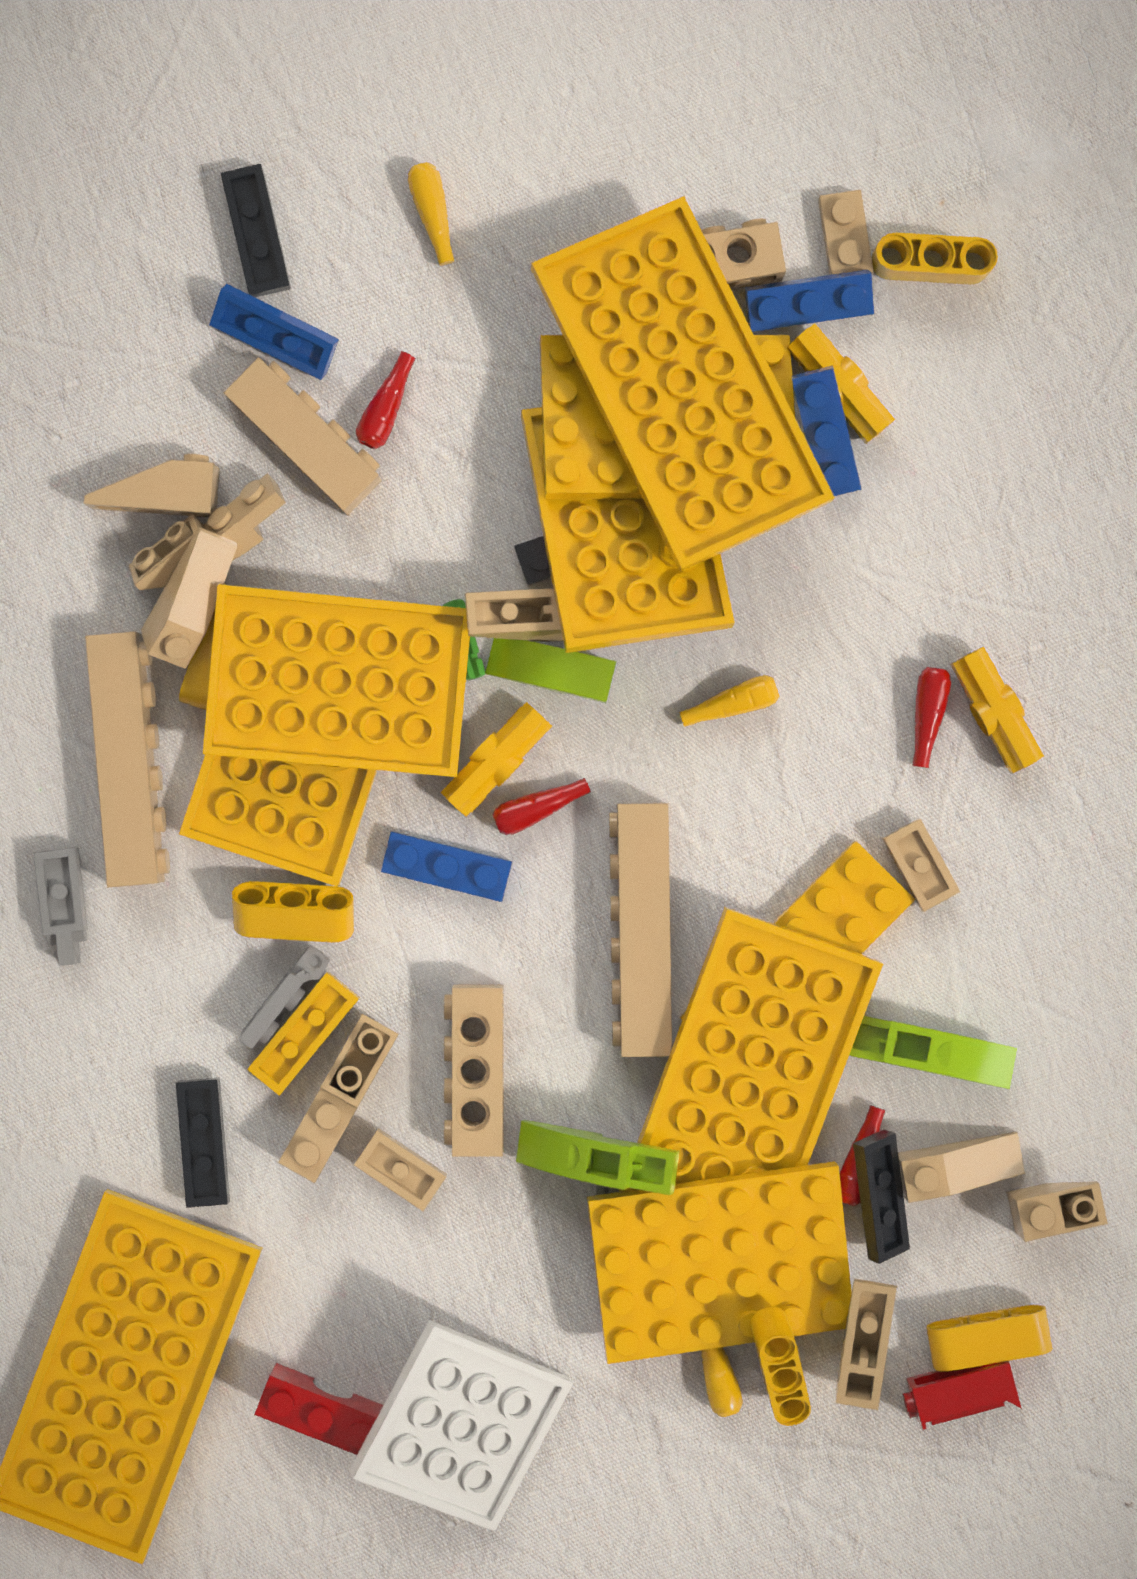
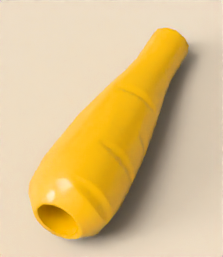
M429 162L414 165L411 167L407 179L414 204L433 244L439 266L451 264L455 260L450 245L447 207L440 173L436 166Z
M762 675L722 691L697 706L680 711L679 713L683 725L686 727L702 721L727 718L765 709L775 704L780 695L774 678Z
M724 1348L701 1350L706 1391L712 1411L720 1417L737 1414L742 1407L743 1399L737 1378Z

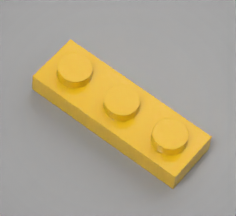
M329 971L326 972L247 1070L280 1096L360 997Z

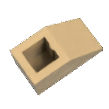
M1097 1181L1044 1183L1007 1192L1015 1233L1025 1242L1108 1224L1100 1185Z

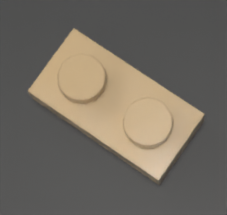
M861 190L819 196L818 203L829 275L867 269L872 275L873 265Z
M921 818L882 838L921 911L925 912L961 892Z
M379 1128L354 1164V1166L421 1211L425 1210L447 1177L445 1172Z

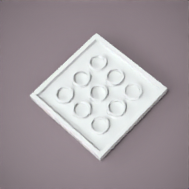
M429 1320L349 1472L355 1480L495 1531L573 1382L568 1376Z

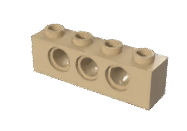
M759 218L742 223V228L725 230V226H712L702 230L731 290L783 280L786 267L778 222L767 223L766 219ZM734 246L743 247L748 252L749 259L743 263L733 262L728 257L727 250Z
M454 984L452 994L444 995V1020H452V1036H444V1061H452V1078H444V1103H452V1120H444V1145H452V1157H503L504 984ZM470 1017L481 1019L486 1027L485 1034L480 1038H469L462 1030L464 1020ZM476 1059L483 1063L486 1073L481 1079L471 1080L464 1075L462 1065L467 1060ZM476 1101L483 1105L486 1115L480 1121H469L464 1117L462 1107L468 1102Z

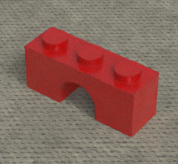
M276 1363L268 1378L254 1415L358 1455L384 1405L353 1393L351 1398L331 1395L315 1386L313 1383L314 1377Z

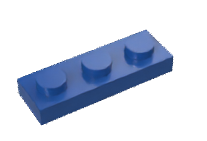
M868 269L745 287L748 325L752 332L874 314L872 275Z
M229 284L220 289L209 323L210 326L319 380H322L327 375L339 342L338 338Z
M833 365L792 375V383L807 443L833 495L838 496L862 490Z
M391 831L381 872L502 902L512 861Z

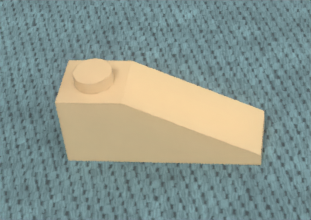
M184 454L183 460H169L84 495V504L91 509L178 516H190L193 514L195 517L209 518L217 509L220 468L214 463L209 462L208 456Z
M198 527L141 628L148 655L186 669L208 629L216 607L218 584L224 585L237 549L236 542Z
M553 588L465 593L468 636L545 642L563 641Z
M1017 1132L898 1153L903 1196L908 1203L951 1196L1025 1174Z
M854 1278L837 1377L836 1403L878 1410L897 1285Z

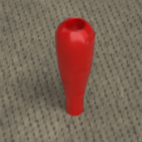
M401 351L389 376L373 396L357 425L356 437L358 442L371 449H378L384 446L391 434L403 398L405 384L416 359L411 354Z
M926 667L918 676L915 699V752L912 766L929 768L931 752L943 720L952 681L950 680L949 672L945 669Z
M583 778L568 785L538 791L506 801L495 808L492 816L501 834L514 835L542 821L575 799L591 793L586 779Z
M870 1105L866 1119L853 1143L879 1132L886 1110ZM852 1143L839 1174L842 1202L856 1206L861 1202Z

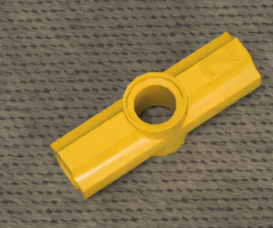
M815 323L787 346L793 358L805 372L833 365L846 421L865 444L874 439L895 420L869 389V382L862 370L849 357H843Z
M984 646L950 664L971 701L969 707L976 723L986 736H990L1010 773L1024 769L1044 757L1023 718L1025 711L1019 698L1008 684H1004Z
M526 702L507 720V723L497 733L494 731L469 757L471 761L440 793L467 817L485 800L486 796L496 785L500 787L524 762L523 757L552 728V725Z

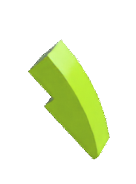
M494 638L485 674L606 704L617 661L580 652L566 653L563 648L528 640Z

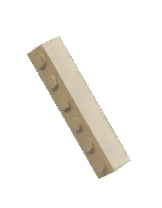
M136 631L85 636L107 888L165 882L164 874L170 873V857L168 849H162L161 832H166L167 821L164 807H158L157 791L163 789V776L160 765L155 766L153 750L159 748V731L157 724H151L150 707H155L156 695L153 682L147 681L146 666L152 665V656L147 653L142 634Z
M668 803L617 804V812L609 813V838L617 837L618 854H610V879H618V896H610L611 921H619V938H611V963H619V979L611 981L612 1005H620V1021H612V1045L620 1046L621 1057L669 1056L672 1049Z

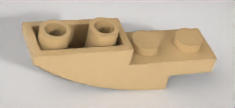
M267 473L259 480L248 483L242 489L240 495L227 506L217 508L209 516L206 523L202 524L193 514L184 521L174 523L166 531L162 539L152 547H146L139 551L132 563L129 564L134 585L139 590L165 587L198 527L236 542L237 549L233 560L248 552L264 540L258 525L286 503L278 484Z
M364 1014L361 1015L278 1162L280 1165L315 1184L397 1039L398 1033Z

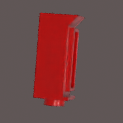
M1008 1361L953 1371L935 1370L906 1378L909 1392L902 1394L909 1418L916 1417L923 1430L927 1429V1422H930L931 1425H936L1005 1406V1401L1022 1409Z

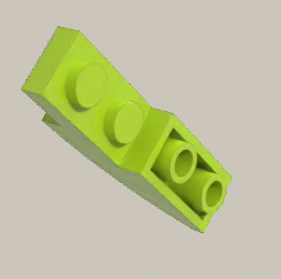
M864 1016L849 1056L1010 1090L1017 1048L915 1025Z
M521 1120L516 1162L559 1176L621 1190L633 1188L665 1195L674 1193L679 1150L602 1137L603 1134Z

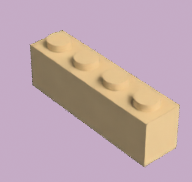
M258 357L229 386L224 394L348 516L382 482V479L376 472L380 465L363 448L356 453L346 443L351 436L334 419L327 424L317 415L316 412L321 407L304 390L297 395L286 384L291 377L275 361L267 365Z

